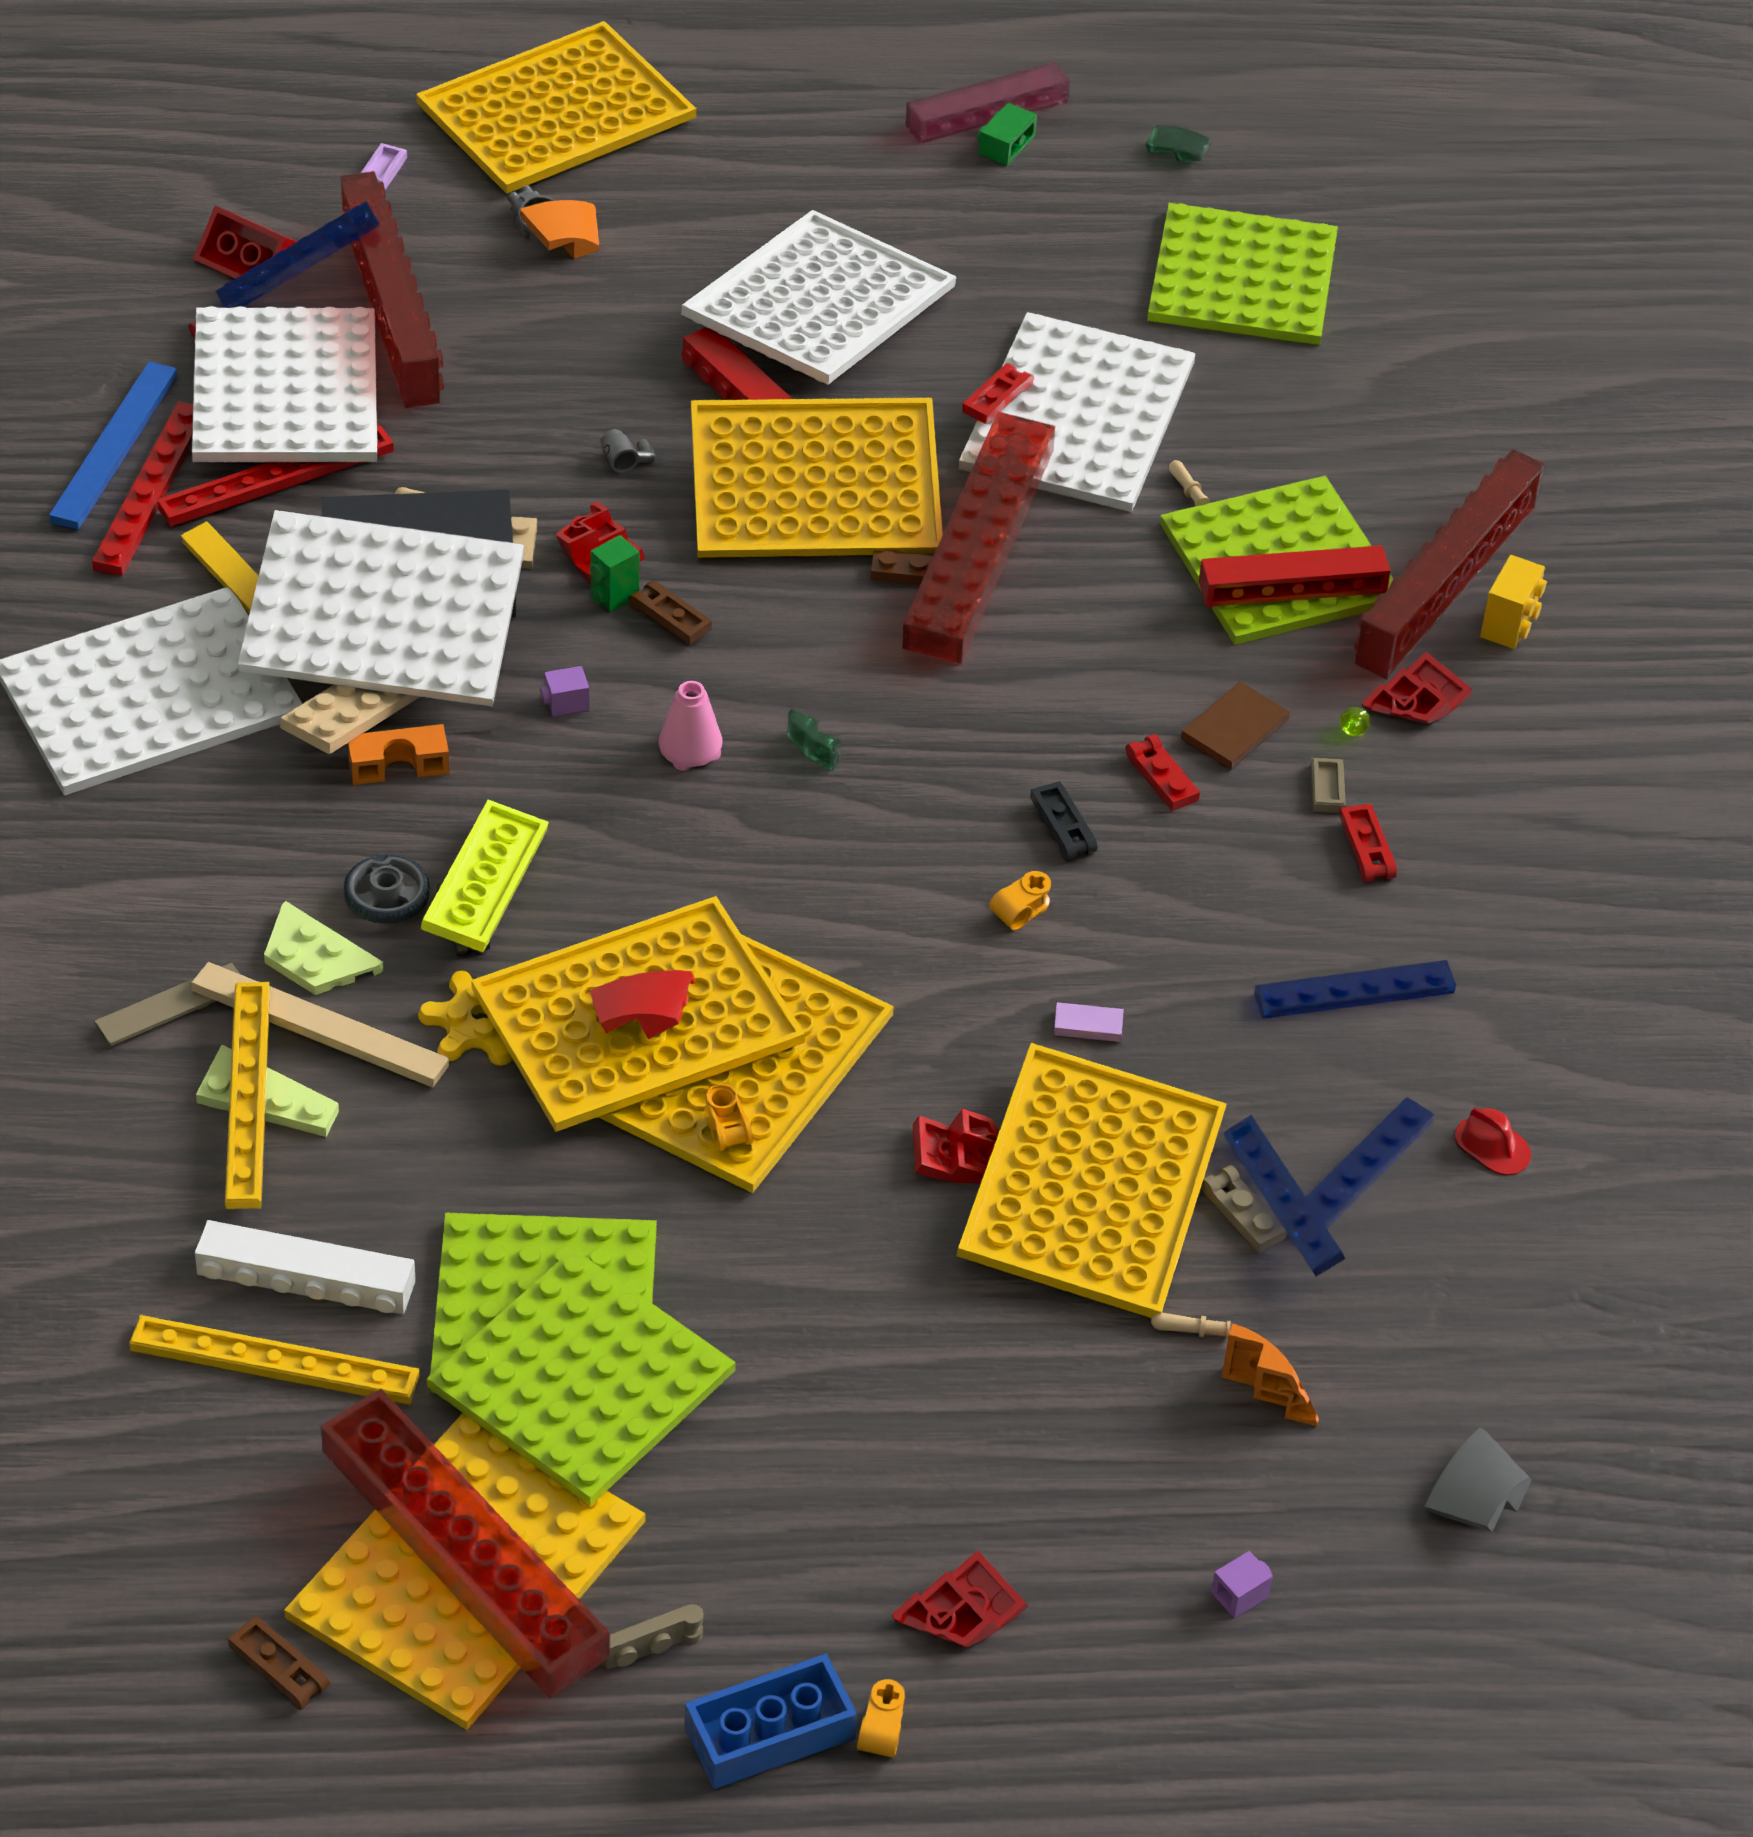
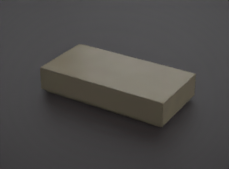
M1311 758L1312 812L1340 813V808L1346 807L1343 759Z

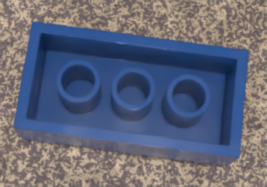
M827 1653L685 1703L684 1728L713 1789L856 1738L857 1712Z

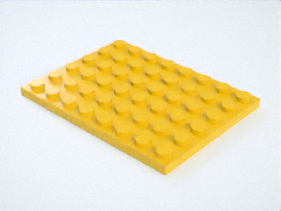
M605 21L416 94V103L506 194L696 118V108Z
M932 398L691 400L698 558L873 555L874 551L943 554L944 545Z
M717 896L471 980L472 991L556 1132L805 1043L804 1031ZM666 970L692 971L696 982L688 987L687 994L689 1000L682 1010L683 1015L678 1025L648 1039L636 1018L605 1033L599 1022L589 992L590 990L640 973Z
M742 935L804 1031L805 1043L618 1109L598 1118L754 1193L893 1016L894 1006ZM727 1084L735 1089L744 1113L748 1116L752 1127L753 1144L746 1145L745 1143L725 1147V1151L718 1152L716 1150L710 1128L705 1119L706 1094L711 1086Z
M1031 1043L956 1256L1150 1318L1155 1314H1161L1227 1104Z
M462 1413L284 1610L285 1618L465 1730H468L645 1523V1513L608 1491L589 1506Z

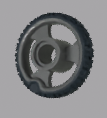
M395 854L371 856V858L358 862L348 872L344 881V898L348 907L360 918L373 923L392 924L408 920V918L417 915L424 908L430 896V882L425 870L418 863H415L414 860L405 856H396ZM402 872L410 875L418 885L413 887L404 886ZM370 874V891L357 894L355 892L356 885L363 877Z

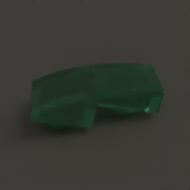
M1155 125L1145 145L1148 152H1173L1176 161H1201L1211 144V139L1188 129Z
M791 709L788 712L787 735L790 740L809 758L833 771L839 764L840 740L819 732L818 720Z

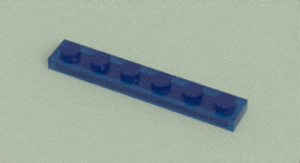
M365 201L308 236L301 238L283 251L276 253L258 266L251 268L233 281L226 283L223 287L216 290V293L224 308L244 307L381 224L368 202Z
M1442 960L1255 985L1254 995L1262 1018L1265 1019L1455 993L1456 982L1448 961Z
M1406 1097L1286 1216L1285 1226L1311 1243H1314L1433 1123L1435 1114L1409 1097Z
M1248 1116L1222 1132L1315 1277L1345 1260L1343 1252L1253 1116Z

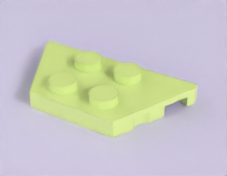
M287 901L282 904L264 953L265 964L314 995L329 991L335 986H345L354 983L355 976L370 971L373 972L374 976L383 972V962Z

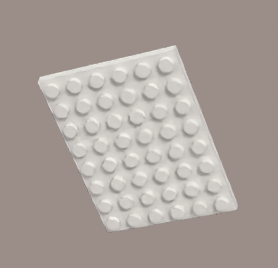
M812 210L682 304L681 315L828 385L955 286L956 276Z
M212 306L196 308L193 462H377L375 309L364 307L216 308Z
M1027 312L1003 366L1006 363H1010L1017 367V371L1021 373L1026 371L1034 376L1033 384L1028 391H1022L987 425L977 420L959 459L958 469L1132 512L1193 367L1196 353Z
M275 510L238 660V671L493 707L524 555V545Z
M228 587L0 659V682L64 796L280 725L282 716L302 705L301 700L287 678L238 671V660L249 616L239 599Z

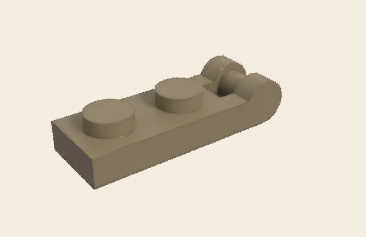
M1229 1165L1221 1169L1219 1175L1215 1177L1210 1175L1203 1179L1201 1188L1204 1194L1258 1253L1286 1239L1288 1229L1240 1179V1175L1234 1166ZM1227 1187L1230 1192L1225 1193L1222 1188Z
M695 1604L686 1605L602 1637L601 1660L606 1670L618 1666H628L636 1659L652 1653H662L671 1646L683 1641L688 1644L698 1643L703 1637L702 1624L704 1613L702 1608Z

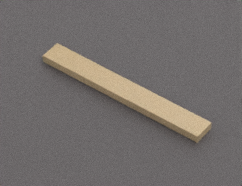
M208 962L192 981L191 991L234 1008L235 983L258 981ZM270 987V1023L432 1088L449 1067L448 1057Z

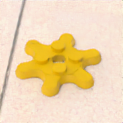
M466 971L455 972L449 981V988L453 992L454 997L447 1002L430 1001L424 1003L418 1012L419 1021L427 1026H440L447 1031L448 1035L440 1042L437 1053L448 1057L449 1061L459 1059L466 1050L478 1048L486 1052L491 1063L500 1066L507 1065L513 1058L490 1019H475L472 1017V1014H486L472 991L471 980L473 978Z

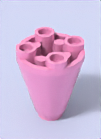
M686 681L679 686L658 740L661 754L668 761L672 762L676 769L682 771L688 770L691 767L705 765L721 757L722 736L704 686L697 681Z

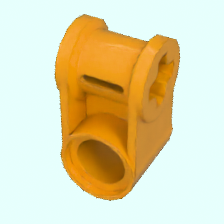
M1040 871L1026 873L1008 887L999 890L992 897L989 909L1013 931L1022 928L1028 921L1048 909L1050 901L1047 893L1051 888L1049 876Z
M727 1084L711 1086L706 1094L705 1119L710 1128L716 1150L718 1152L725 1151V1147L745 1143L746 1145L753 1144L752 1127L748 1116L744 1113L735 1089Z
M884 1679L878 1681L873 1686L866 1715L862 1720L857 1750L895 1758L905 1700V1691L898 1682L892 1679Z

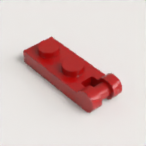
M1006 363L963 402L962 412L987 425L1022 391L1030 389L1034 376L1026 371L1021 373L1017 371L1016 366Z
M1152 734L1145 737L1143 742L1138 743L1134 741L1125 746L1129 760L1171 811L1199 801L1200 791L1163 748L1158 735ZM1149 753L1151 757L1147 758L1144 754Z
M1372 804L1340 808L1339 818L1360 868L1362 881L1371 882L1376 877H1384V879L1396 878V863ZM1379 860L1381 863L1373 865L1372 861Z

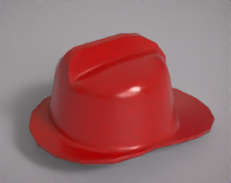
M1475 1107L1471 1110L1469 1118L1460 1122L1456 1128L1455 1140L1458 1146L1495 1173L1503 1175L1518 1174L1525 1170L1530 1163L1531 1151L1527 1142L1512 1130L1507 1116L1498 1110Z

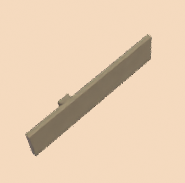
M233 963L222 966L225 969L240 974ZM192 979L95 1020V1025L108 1044L113 1046L192 1011L205 1008L209 1004L216 1002V1000L191 991L192 981L194 980Z

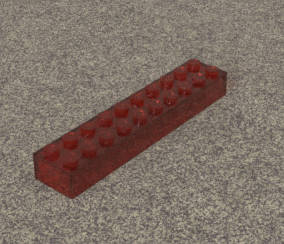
M375 171L340 176L343 224L371 308L375 309V320L404 407L406 409L440 403V391L444 390L443 376L439 372V368L444 367L442 352L435 349L437 348L436 335L434 330L429 331L430 319L428 312L422 311L424 310L421 292L416 293L417 281L415 274H410L409 256L403 255L404 243L401 236L397 237L398 226L396 219L390 218L392 217L390 201L384 200L386 198L383 182H378Z
M997 412L903 623L902 649L962 664L1053 454L1054 425Z
M1514 449L1505 458H1500L1497 461L1494 471L1490 475L1486 474L1483 477L1479 488L1475 492L1471 491L1464 505L1461 508L1457 507L1453 511L1449 522L1446 525L1442 524L1438 528L1435 538L1423 545L1419 556L1416 559L1412 558L1408 562L1404 573L1400 577L1396 576L1393 579L1389 590L1377 597L1374 607L1362 614L1358 623V628L1361 629L1360 635L1354 645V650L1357 651L1356 665L1386 680L1392 675L1535 509L1544 463Z
M381 1388L320 1426L322 1452L549 1699L610 1658V1632Z

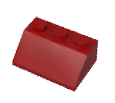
M215 205L193 259L258 290L267 292L291 270L302 243Z

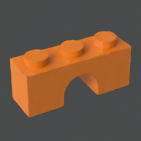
M443 724L361 733L358 737L347 743L353 785L385 782V768L390 763L396 761H405L412 764L416 769L418 778L450 774L449 750Z

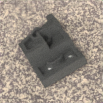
M1478 1428L1452 1457L1434 1486L1424 1507L1429 1513L1493 1532L1503 1508L1515 1512L1518 1511L1532 1480L1484 1429Z

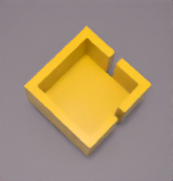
M1510 554L1489 591L1480 634L1481 638L1512 649L1516 648L1521 638H1527L1532 624L1530 621L1531 619L1537 620L1542 608V603L1538 602V599L1542 597L1547 581L1543 579L1545 566Z

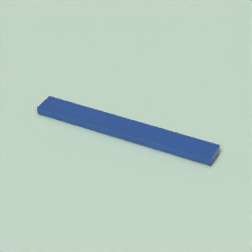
M150 361L147 363L49 514L50 523L76 530L80 529L177 377V368Z

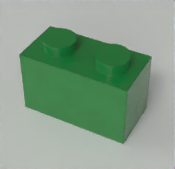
M1007 103L1000 111L994 114L992 120L986 126L983 125L977 135V141H979L978 154L1008 166L1035 137L1037 114Z
M621 535L591 550L590 595L595 603L602 605L609 613L629 603L628 596L635 591H639L640 552Z

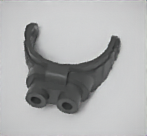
M529 185L524 186L519 194L512 192L507 196V200L512 205L510 209L515 215V226L524 237H529L531 232L520 218V209L539 203L556 201L549 196L540 195L537 191L533 192Z

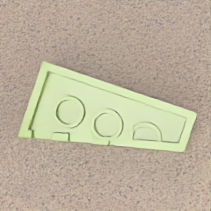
M221 1045L196 1093L198 1104L229 1111L232 1049ZM267 1067L265 1121L327 1137L339 1112L338 1103Z

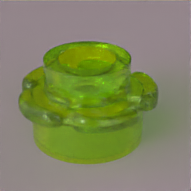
M1358 707L1346 709L1345 713L1339 718L1342 729L1352 736L1364 734L1370 727L1368 713Z

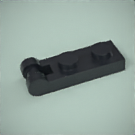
M1060 781L1031 789L1030 799L1058 843L1064 860L1074 859L1077 857V854L1083 852L1086 855L1097 852L1098 846L1093 833ZM1078 836L1079 840L1073 842L1071 838Z

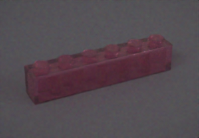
M1055 61L907 102L905 125L917 141L923 144L976 129L983 125L986 126L992 120L994 114L1000 111L1007 103L1030 112L1068 103L1070 80Z

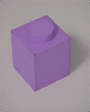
M582 666L544 672L545 685L540 686V695L543 705L548 704L552 716L589 710V686Z
M1248 1551L1215 1571L1211 1593L1233 1618H1236L1269 1598L1273 1576L1267 1564L1261 1560L1259 1561Z

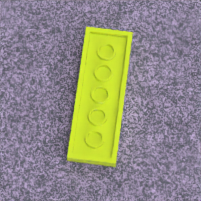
M487 800L425 914L421 929L484 952L547 832L549 822Z

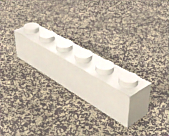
M207 1220L195 1251L197 1275H202L209 1279H222L238 1282L245 1286L274 1289L280 1293L289 1292L317 1300L325 1299L348 1306L376 1309L383 1313L392 1312L404 1315L415 1284V1264L413 1259Z

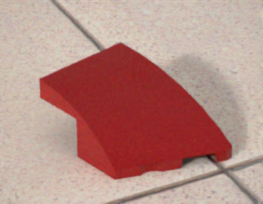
M598 501L590 504L591 511L588 514L576 516L569 525L556 533L557 540L567 557L590 584L591 550L619 535L640 552V562L645 560L642 548L628 539L626 529L613 521L609 509Z
M1425 651L1407 670L1403 667L1385 686L1381 683L1361 704L1363 708L1429 724L1443 718L1460 706L1472 695V688Z
M654 971L624 977L601 985L589 992L599 1022L605 1033L637 1018L645 1035L650 1039L680 1023L683 1015L682 1010L689 1000L687 994L690 984H695L696 979L692 971Z
M963 1108L950 1126L918 1116L912 1124L915 1173L949 1182L981 1183L999 1134V1129L993 1119Z
M977 1550L951 1574L948 1571L945 1572L921 1595L916 1592L891 1616L899 1623L967 1648L1000 1630L1027 1609L1028 1605L980 1551Z

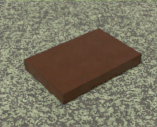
M1239 681L1183 729L1181 739L1229 769H1232L1288 721L1290 712Z

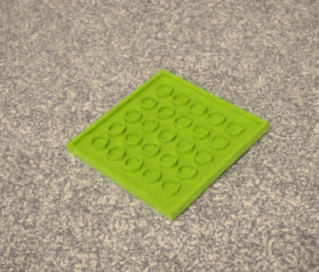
M1169 203L1147 321L1320 345L1338 226Z
M1326 475L1162 514L1160 517L1161 527L1199 588L1201 559L1371 546ZM1390 574L1387 593L1212 606L1211 608L1233 644L1237 645L1402 604L1404 594Z
M445 1213L430 1375L573 1248L653 1303L657 1220Z
M573 1248L427 1378V1387L591 1506L735 1372L736 1362Z

